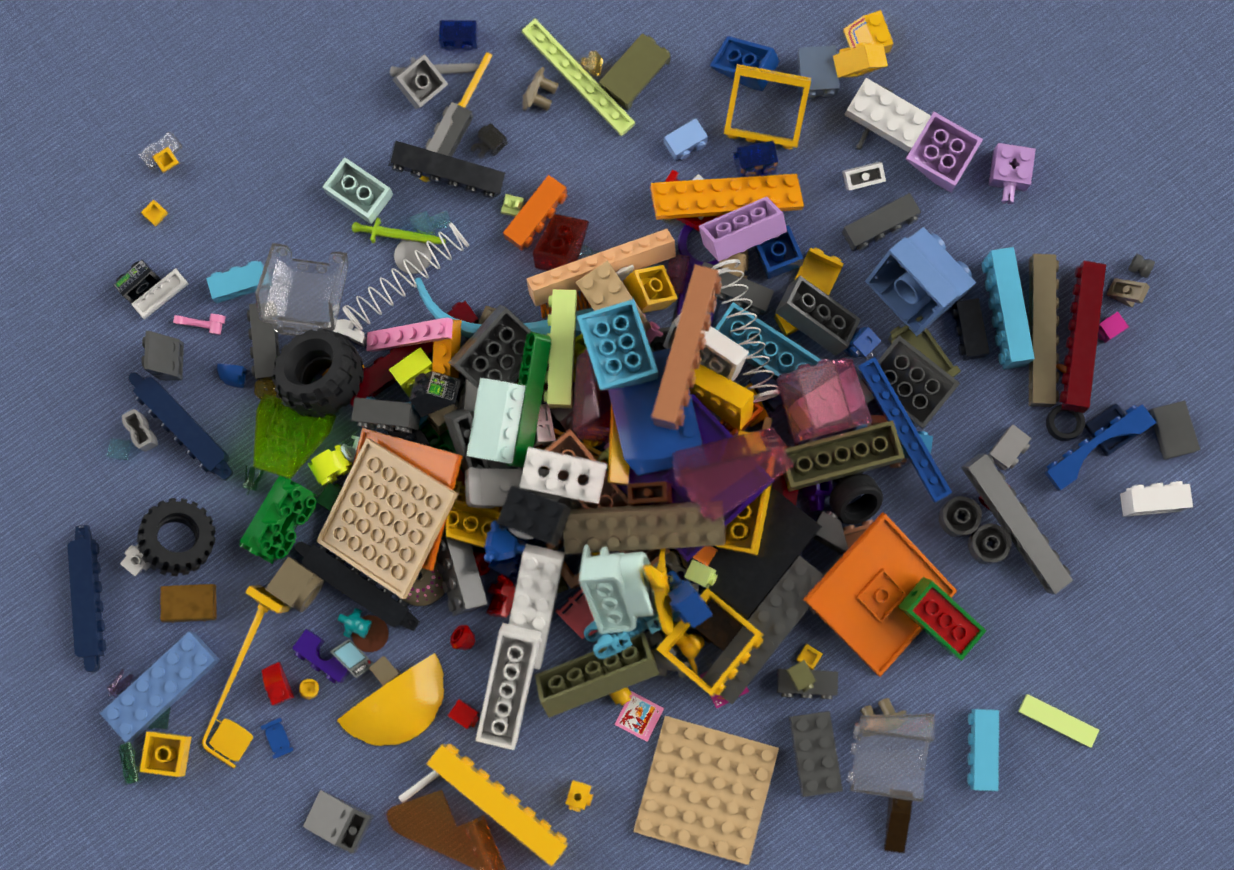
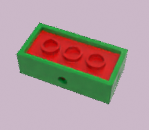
M922 577L898 606L949 654L961 661L987 631L937 584L925 577Z

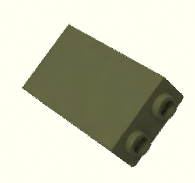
M642 33L599 81V85L614 101L628 111L632 107L634 99L664 65L670 63V53L666 48L659 47L651 36H646Z
M922 316L916 318L917 322L924 319ZM907 325L902 328L898 326L890 332L891 335L888 338L890 344L898 336H901L953 378L961 372L957 365H952L927 328L918 336Z

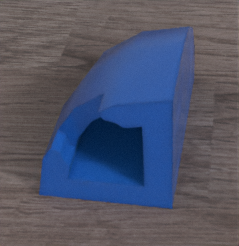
M217 364L219 378L226 385L244 388L247 369L238 365Z

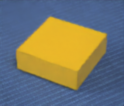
M153 199L141 214L156 227L168 212Z
M806 643L796 661L801 662L805 660L809 669L813 670L823 653Z

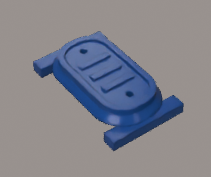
M281 718L260 726L262 730L265 729L270 747L275 755H272L273 759L294 751L293 747H290V742L283 725L279 723L282 722Z

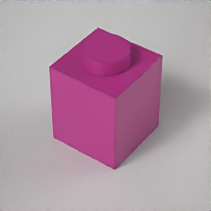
M1119 312L1099 323L1098 338L1105 343L1129 327Z

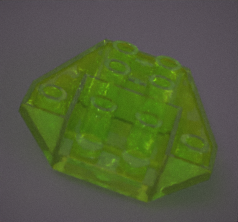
M263 393L256 410L253 468L291 479L328 437L336 420V415L326 414L325 417L321 418L305 417L284 406L282 399Z

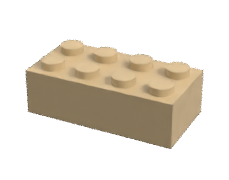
M608 260L576 281L594 311L633 299ZM636 304L644 331L646 332L652 326Z

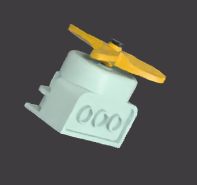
M584 545L579 582L600 634L632 631L636 628L637 618L654 616L657 611L663 632L666 635L672 634L673 615L669 603L671 598L668 593L669 588L673 587L672 575L667 576L666 548L660 549L659 562L655 569L650 565L649 559L644 552L609 554L607 547H602L600 555L592 556L589 546Z

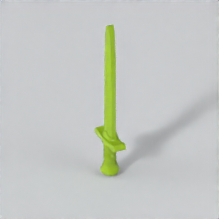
M376 218L373 227L361 225L358 222L352 224V231L354 233L367 232L372 234L370 238L372 244L376 242V236L443 244L440 237L381 227L379 226L381 224L379 218Z

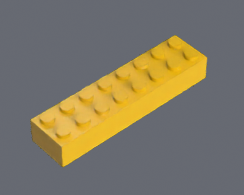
M451 743L448 745L442 744L427 762V765L550 866H553L567 848V838L559 831L557 833L553 832L550 829L552 826L546 820L542 819L540 821L535 817L536 812L530 807L524 808L519 804L521 800L514 794L508 795L504 792L505 787L498 781L493 783L488 779L490 775L482 768L477 770L473 766L475 763L467 756L461 757L458 754L459 750Z

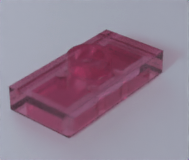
M676 254V257L669 259L667 274L675 293H683L690 261L689 256Z

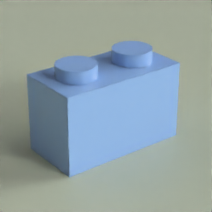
M694 119L664 137V144L675 161L678 159L683 160L695 149L698 151L704 148L708 136L698 120Z

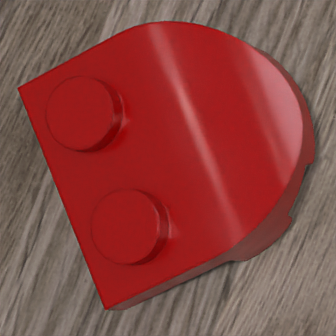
M499 575L497 577V584L492 583L487 591L494 596L486 613L495 617L507 618L511 614L515 586L508 577Z

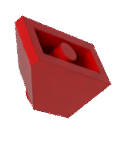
M280 662L261 670L264 687L272 706L280 705L295 698Z

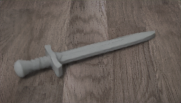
M411 57V63H412V62L415 61V58H414V57ZM480 64L434 65V67L440 74L475 72ZM392 66L390 68V75L395 77L405 68Z

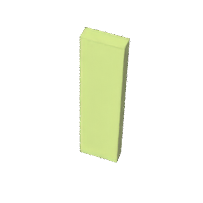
M1029 694L1025 695L1018 711L1089 748H1092L1099 732L1098 729Z

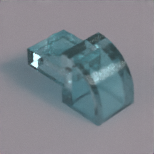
M447 210L431 217L428 216L427 211L409 217L417 233L437 236L434 229H443L451 222Z

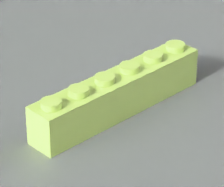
M553 289L552 295H549V307H552V313L548 314V326H551V333H547V335L551 338V348L548 360L549 371H546L545 383H548V390L544 391V402H547L549 408L572 409L577 292L576 290Z

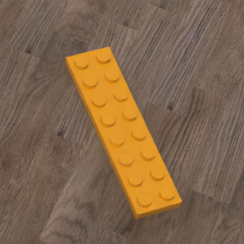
M797 174L657 182L650 185L656 220L725 215L764 197H768L781 211L803 210L804 208Z

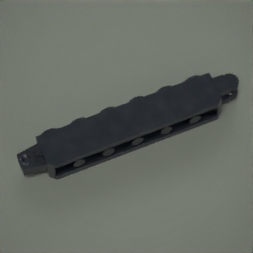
M299 541L295 545L296 551L304 556L302 560L304 567L394 628L403 626L415 631L420 621L410 613L411 610L407 608L409 606L408 603L400 598L398 601L392 598V592L386 588L381 590L376 587L377 582L370 577L364 579L360 576L362 573L354 566L348 568L344 565L345 560L337 555L332 557L328 554L330 550L321 544L319 547L314 544L311 547Z

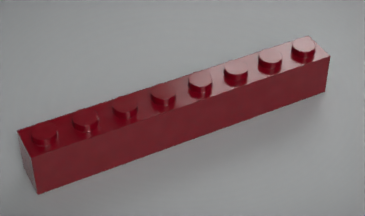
M1084 260L1075 270L1077 284L1073 287L1072 294L1075 295V300L1072 302L1070 309L1073 317L1068 325V330L1071 333L1066 342V348H1069L1068 355L1064 359V366H1066V373L1062 377L1064 391L1061 392L1059 400L1062 403L1061 409L1085 413L1090 408L1106 264Z
M466 301L456 303L452 310L447 313L455 319L478 324L479 322L478 317ZM433 342L393 348L387 356H381L376 359L374 365L363 369V382L359 384L360 390L350 400V404L354 405L355 397L374 398L397 382L389 369L421 347L427 357L431 358L433 356Z

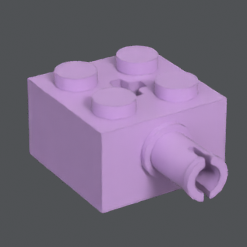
M998 143L993 150L989 186L1004 188L1002 203L1006 204V201H1008L1007 204H1014L1015 190L1026 191L1031 185L1035 157L1034 148Z

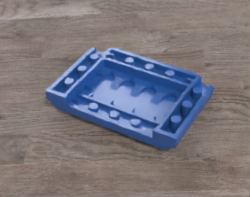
M671 348L652 352L658 370V379L638 385L608 389L624 459L638 476L706 461L690 390L689 405L683 409L685 415L684 423L678 427V431L654 425L652 420L653 410Z

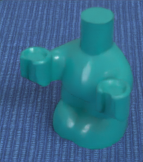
M355 608L349 616L340 613L337 621L344 623L345 631L343 636L348 638L351 637L352 633L365 638L372 621L360 618L362 610Z

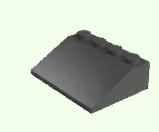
M499 305L448 363L477 389L479 388L480 378L515 383L520 374L525 340L528 333L532 331L507 307Z
M901 336L895 339L878 360L908 416L922 429L927 426L960 384Z

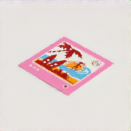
M631 691L632 694L629 696L631 700L625 703L614 725L648 742L664 708Z

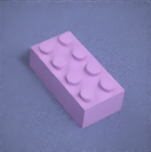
M764 197L699 225L703 245L718 262L787 232L783 212L768 197Z

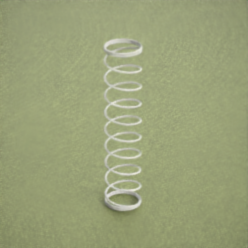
M450 222L449 226L451 227L454 235L456 236L461 248H459L442 232H438V235L447 253L449 254V257L446 256L433 243L427 241V246L433 258L435 259L438 267L420 251L415 250V255L420 265L422 266L426 276L419 269H417L411 262L404 259V266L414 284H412L398 270L392 268V274L402 293L399 290H397L390 282L381 277L380 283L386 295L388 296L390 302L384 296H382L377 290H375L372 287H368L369 294L379 312L361 296H357L356 300L366 319L363 318L356 310H354L349 305H345L344 307H342V310L344 311L346 316L350 319V321L355 325V327L359 331H362L363 327L356 319V317L351 313V311L347 308L349 307L357 315H359L367 324H370L367 315L365 314L362 306L360 305L358 297L362 299L364 302H366L379 315H382L380 308L378 307L376 301L374 300L370 292V288L374 290L377 294H379L387 303H389L391 306H394L381 279L387 282L401 296L405 297V293L401 285L399 284L393 270L400 274L413 287L417 288V284L414 278L412 277L409 269L407 268L405 261L408 262L412 267H414L425 278H429V276L422 262L420 261L417 252L421 254L427 261H429L435 268L440 269V265L428 243L434 246L442 255H444L449 260H452L451 254L447 249L440 234H442L446 239H448L460 251H464V248L460 240L468 248V242L464 239V237L461 235V233L457 230V228L453 225L452 222Z
M738 259L727 260L714 265L712 269L718 270L719 275L726 272H741L742 276L735 282L726 286H722L721 289L731 286H745L746 291L731 300L722 302L721 304L738 300H748L751 301V304L745 309L735 314L726 316L725 318L745 314L755 315V318L751 322L740 328L731 330L730 332L743 329L759 330V333L757 335L742 343H739L738 345L751 343L764 344V346L760 350L747 356L746 359L763 357L768 358V361L756 369L743 373V375L758 372H771L772 375L768 379L747 388L749 390L753 388L767 386L777 387L776 390L766 391L754 396V402L768 400L779 395L780 390H778V386L776 385H760L771 379L774 376V372L770 370L756 371L761 367L765 366L770 361V358L767 356H753L764 349L765 343L760 341H751L761 333L760 328L746 327L755 321L757 315L754 313H742L743 311L747 310L753 303V301L750 299L739 298L742 295H744L748 290V286L735 284L742 279V277L744 276V272L740 270H730L728 269L729 267L717 269L718 267L731 263H736L735 268L741 264L740 260Z

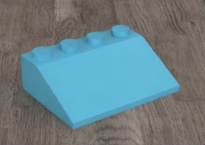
M634 299L577 316L600 391L638 385L658 379V370Z

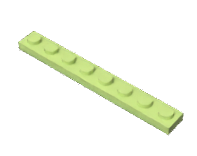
M536 19L522 29V34L621 137L635 125V121Z

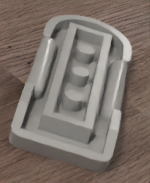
M470 467L465 471L466 504L469 507H503L511 485L559 502L562 496L521 488L520 482L523 469H480ZM538 469V473L545 476L549 473V469Z

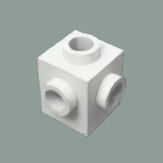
M139 544L136 546L131 545L124 553L127 556L120 563L134 576L142 572L143 569L146 571L151 565L149 562L145 563L142 559L143 554L139 553L138 550Z

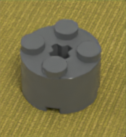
M958 496L949 500L939 511V523L942 529L952 537H964L973 533L979 527L982 518V511L978 503L964 496ZM958 514L964 516L962 520L957 518Z
M992 523L977 528L968 538L969 552L981 564H994L1005 559L1012 545L1011 536L1008 531ZM992 541L993 545L988 547L986 543Z

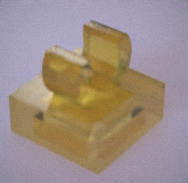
M589 51V58H581V66L589 70L593 76H601L603 58L597 51Z

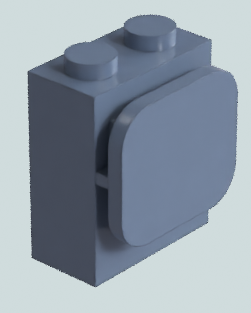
M836 46L798 48L797 75L811 78L807 99H812L816 96L830 98L838 94L839 78L837 77L833 55L837 54ZM798 86L800 97H802L804 87Z

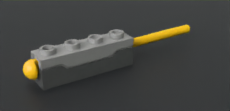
M485 53L460 103L451 102L450 106L444 109L443 119L441 123L438 122L436 124L435 134L432 139L429 138L427 141L426 150L453 157L473 119L472 111L465 107L492 58L490 53ZM422 176L420 178V180L423 182L430 181L429 178L425 176Z

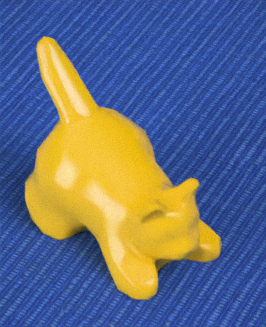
M685 631L676 642V645L683 655L688 658L692 671L698 674L695 658L701 648L704 647L705 642L701 635L697 633L687 634Z

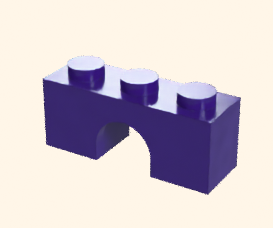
M305 629L292 647L296 651L295 655L303 661L305 659L311 662L310 666L316 671H324L327 674L326 678L331 682L343 683L350 671L335 656L328 661L322 659L320 648L325 641L311 630Z

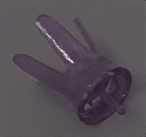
M122 669L114 682L107 686L110 692L108 696L113 695L117 698L131 685L130 680L133 678V675L130 674L120 681L124 673V669Z

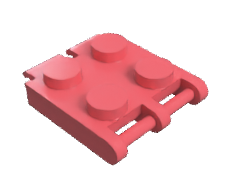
M582 587L572 598H568L569 601L560 610L557 609L555 611L581 639L585 637V628L594 621L585 594L575 602L583 593ZM572 603L573 605L564 614H562V612ZM597 630L591 631L588 636L593 635Z

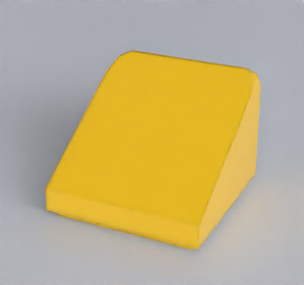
M169 147L152 156L163 173L179 164V161Z

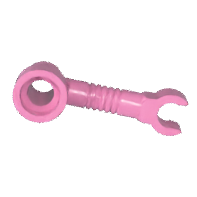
M210 314V320L203 321L174 315L173 323L210 329L209 333L221 335L222 325L225 324L226 316Z

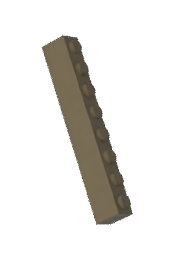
M1033 254L1029 258V331L1035 359L1029 363L1028 406L1052 407L1059 400V391H1056V383L1059 381V372H1056V365L1059 363V354L1056 353V346L1059 344V335L1056 334V327L1059 325V316H1056V309L1059 307V298L1056 297V290L1059 288V279H1056L1059 261H1056V254Z

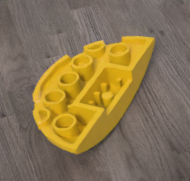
M434 653L403 672L337 719L338 723L351 736L372 745H398L417 737L434 721L444 698V673L438 657Z

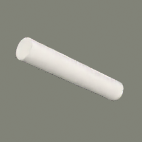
M435 770L398 796V798L404 803L440 775Z

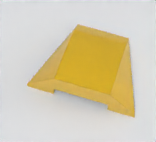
M456 481L454 491L458 495L446 519V537L485 548L487 534L492 530L491 522L498 520L503 507L475 508L467 506L465 486L461 485L462 482Z

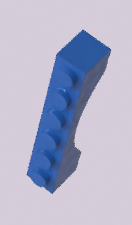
M1134 404L1125 411L1127 414L1124 417L1117 416L1111 420V426L1107 429L1104 427L1094 432V438L1091 440L1086 438L1078 444L1080 448L1075 451L1070 449L1063 454V460L1060 462L1055 460L1046 466L1048 470L1044 474L1056 490L1064 489L1077 479L1085 458L1100 443L1119 436H1138L1156 424V421L1144 405L1141 404L1137 407Z

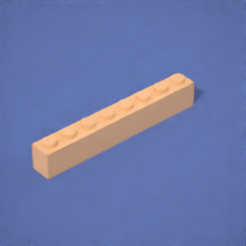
M664 229L526 278L529 295L535 306H539L549 302V295H552L553 289L581 291L576 281L607 260L614 271L617 272L621 268L632 264L634 271L676 257L675 240L668 229Z

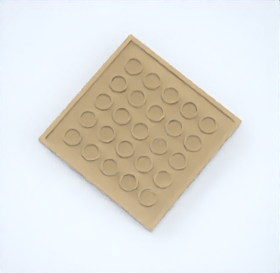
M366 438L316 542L400 598L406 599L458 493L375 441Z
M665 716L633 832L749 865L779 748Z

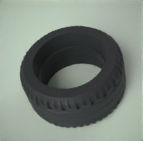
M853 474L845 477L835 485L829 497L830 506L838 516L837 518L847 524H858L870 519L877 513L883 502L881 489L875 480L867 474ZM864 494L859 500L848 504L855 497Z

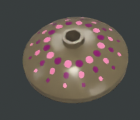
M437 558L433 571L421 568L422 578L415 580L407 598L402 599L403 601L414 606H427L438 601L444 595L443 578L437 569Z

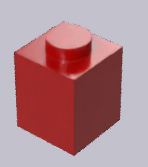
M458 699L448 717L469 729L470 726L474 728L479 721L478 714L480 712L461 699Z

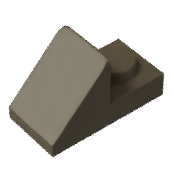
M1114 278L1107 296L1129 307H1133L1135 302L1142 304L1150 287L1147 283Z

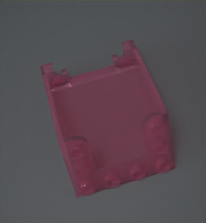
M773 427L675 451L673 453L674 460L672 461L675 470L674 474L676 475L674 477L681 487H686L689 491L687 495L693 503L697 502L701 507L699 509L700 513L705 519L709 517L712 523L794 464L784 450L787 447Z

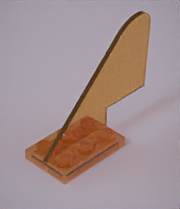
M443 790L393 806L387 812V820L391 827L398 834L476 870H506L484 815L457 827Z

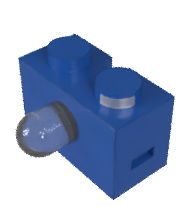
M869 327L856 328L849 346L843 351L849 357H864L868 361L874 357L877 358V354L873 349L881 340Z

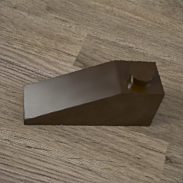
M889 791L884 851L905 852L912 811V793Z

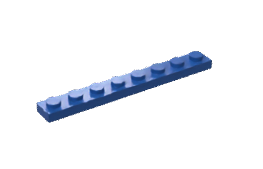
M874 357L859 365L857 368L887 421H894L900 444L933 502L935 503L951 494V489L877 359Z

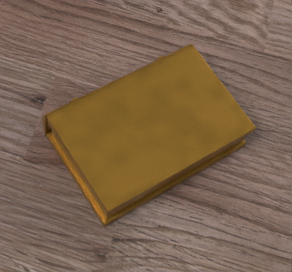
M216 585L161 586L162 623L205 622L217 619Z

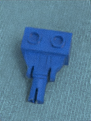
M675 571L667 573V576L672 575L673 587L669 588L668 593L672 601L669 603L675 612L680 611L679 616L685 624L688 622L692 628H695L713 615L706 602L688 580H680Z

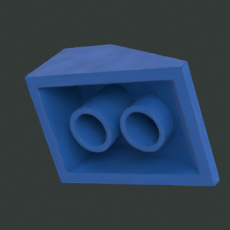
M727 36L710 67L734 80L737 64L775 71L780 60L774 48ZM740 76L739 83L746 87L763 91L768 81Z

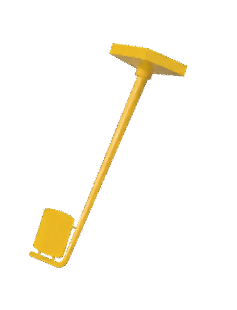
M261 585L249 586L245 592L259 603L257 606L258 611L202 740V746L207 752L233 769L236 765L230 762V760L237 762L241 759L254 738L253 735L239 724L225 718L220 722V726L209 742L214 750L206 745V740L215 720H217L219 711L264 614L269 610L275 613H285L291 608L265 590L266 588ZM217 750L218 752H220L221 754H223L224 756H226V757L229 758V759L227 760L226 758H224L223 756L219 755V754L216 753L215 751Z

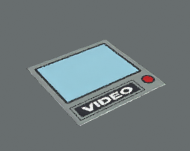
M350 639L330 651L356 678L374 664Z

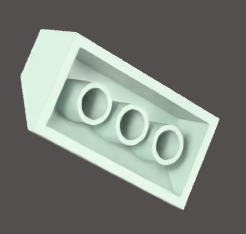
M480 378L467 456L512 464L526 386Z

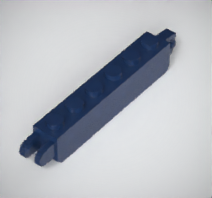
M131 372L128 375L129 382L135 387L132 391L137 396L134 398L142 406L146 404L150 408L148 413L155 419L158 417L162 421L160 425L167 432L170 430L175 435L173 439L180 446L184 444L188 448L186 452L193 459L197 458L201 462L199 466L206 473L209 471L213 474L216 473L225 481L234 474L227 463L229 455L157 380H154L152 377L144 379L135 372Z
M82 525L75 527V539L67 545L74 654L79 658H83L86 671L98 672L100 656H104V651H106V641L103 639L105 623L101 616L104 606L103 602L100 601L102 584L99 581V573L101 572V566L97 560L99 544L96 543V540L92 539L90 526Z

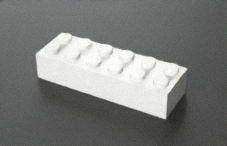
M527 544L523 551L509 625L542 632L534 665L535 669L540 670L545 654L565 553Z
M505 623L502 624L499 630L476 741L511 750L515 749L542 632Z

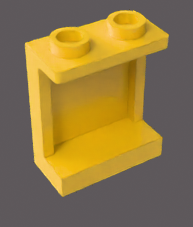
M809 248L803 261V266L800 267L795 279L802 276L829 296L844 263L836 256L830 257L825 255L819 248Z

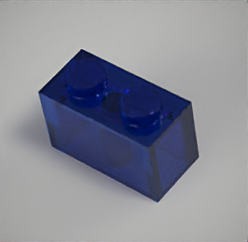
M439 20V44L441 49L448 51L454 49H463L465 51L478 49L477 21Z

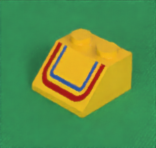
M881 10L864 15L843 29L850 49L855 48V45L858 43L866 42L867 44L875 42L876 45L883 44L886 54L891 51L894 44Z

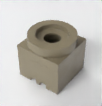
M288 557L265 590L302 613L315 600L323 587L324 580L297 560Z

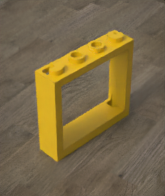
M737 64L724 134H727V137L732 139L743 137L748 142H756L758 140L764 141V144L769 146L780 144L785 149L797 148L811 78ZM740 76L804 87L793 139L731 128Z
M706 588L700 595L708 605L713 600L754 634L753 638L713 687L670 652L672 647L690 627L688 622L685 624L681 619L673 628L672 634H668L656 650L714 697L716 694L720 695L726 687L724 684L728 679L732 680L736 676L738 666L741 663L744 665L749 660L751 650L753 648L757 649L762 644L764 634Z

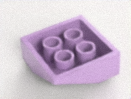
M933 112L906 160L936 185L952 193L983 139Z

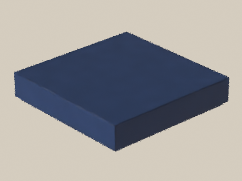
M1116 403L1086 423L1085 428L1094 438V432L1102 427L1107 429L1111 426V420L1117 416L1122 418L1125 414ZM1136 436L1114 437L1100 443L1099 447L1106 456H1109Z

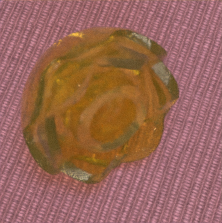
M263 378L255 382L254 394L262 401H269L276 397V386L273 380Z

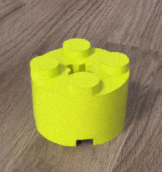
M341 444L334 446L336 450L331 451L328 449L307 463L317 482L322 486L328 485L329 482L331 484L338 480L337 476L350 473L353 464L344 456L340 447Z

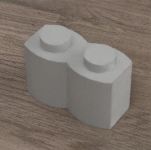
M133 409L122 415V422L125 428L131 432L132 442L137 448L147 452L158 446L157 437L149 429L148 420L142 413Z

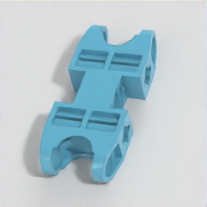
M657 611L654 616L637 618L636 628L627 632L600 634L594 620L585 628L584 636L590 642L597 640L598 643L595 644L593 652L597 658L604 659L632 646L630 638L642 631L649 629L651 634L662 629ZM680 611L672 613L673 621L679 617ZM597 630L596 633H594L591 636H588L591 631ZM607 647L604 652H598L600 649Z

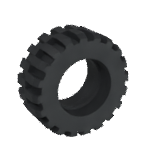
M170 498L169 502L164 500L158 502L157 506H152L148 513L144 515L138 530L137 543L139 544V553L143 554L142 559L145 563L149 562L151 564V569L155 571L157 568L161 570L160 574L166 575V572L171 573V576H178V573H182L184 576L189 574L191 570L196 571L200 568L201 564L207 561L215 543L216 537L214 535L216 530L215 526H212L213 520L211 516H206L207 511L203 507L201 509L197 508L198 503L193 501L192 504L186 503L187 499L181 498L180 502L176 501V498ZM170 522L182 523L188 526L194 533L195 543L191 549L185 552L169 551L158 540L157 536L160 527Z

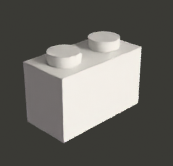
M881 162L842 171L846 189L849 191L886 181Z

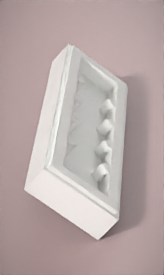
M175 268L131 305L143 319H146L189 283Z

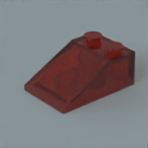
M554 214L533 251L535 268L549 271L577 261L589 221Z

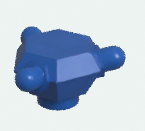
M492 521V530L487 534L484 560L486 562L496 559L500 561L515 557L517 553L523 554L525 546L519 544L518 539L507 529H502L497 521Z

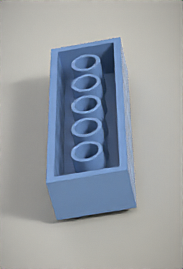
M189 631L100 714L125 743L133 742L218 664L220 660L195 632Z

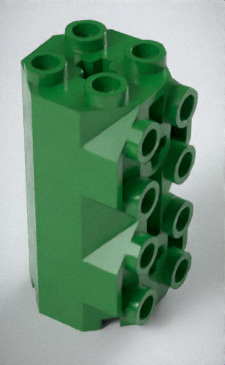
M280 474L241 538L239 546L271 564L277 561V559L284 558L295 543L296 533L294 531L296 527L308 521L316 508V499L314 498L316 494Z

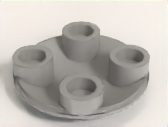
M408 240L401 241L394 252V260L398 268L405 274H409L403 263V260L406 259L421 272L424 271L415 255V250L420 251L431 261L432 254L427 243ZM417 252L424 268H428L431 263ZM405 261L407 268L409 269L411 274L419 273L414 267H412L408 262Z

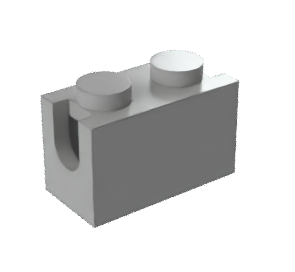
M1012 424L988 455L993 458L995 464L1005 471L1009 467L1013 469L1019 461L1017 459L1019 454H1024L1030 447L1028 442L1031 440V437Z

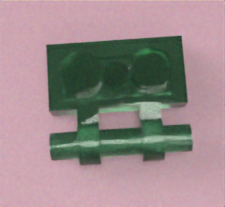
M131 742L123 743L118 746L125 783L129 785L139 781L138 773L140 772L139 767H136L134 758L136 753L135 749L132 748Z

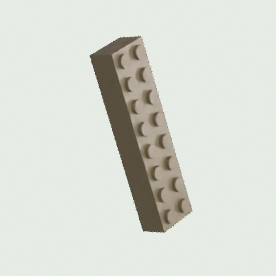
M723 500L572 509L563 530L565 554L583 553L584 545L589 546L590 552H600L602 547H607L608 551L724 545L726 538Z

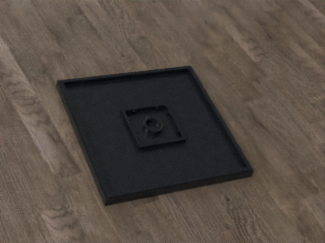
M771 486L758 556L713 546L718 551L708 567L717 570L715 573L717 578L714 585L709 587L749 619L822 526ZM668 548L670 551H675L678 554L681 564L688 569L692 559L687 562L675 548Z

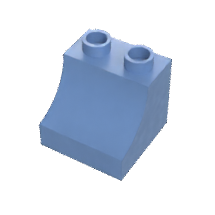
M924 227L910 238L904 237L893 246L865 280L916 336L943 315L956 301H959L976 283L971 278L972 273L969 267L961 261H955L946 251L944 241L938 235L930 234ZM922 316L924 319L918 322L916 318Z

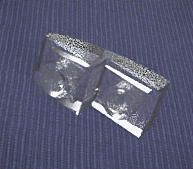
M167 132L156 144L151 143L139 156L149 169L152 170L158 166L152 156L167 147L175 154L183 146L172 132Z

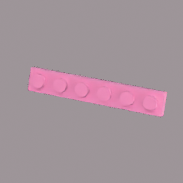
M441 318L367 332L366 351L376 352L452 338V319Z

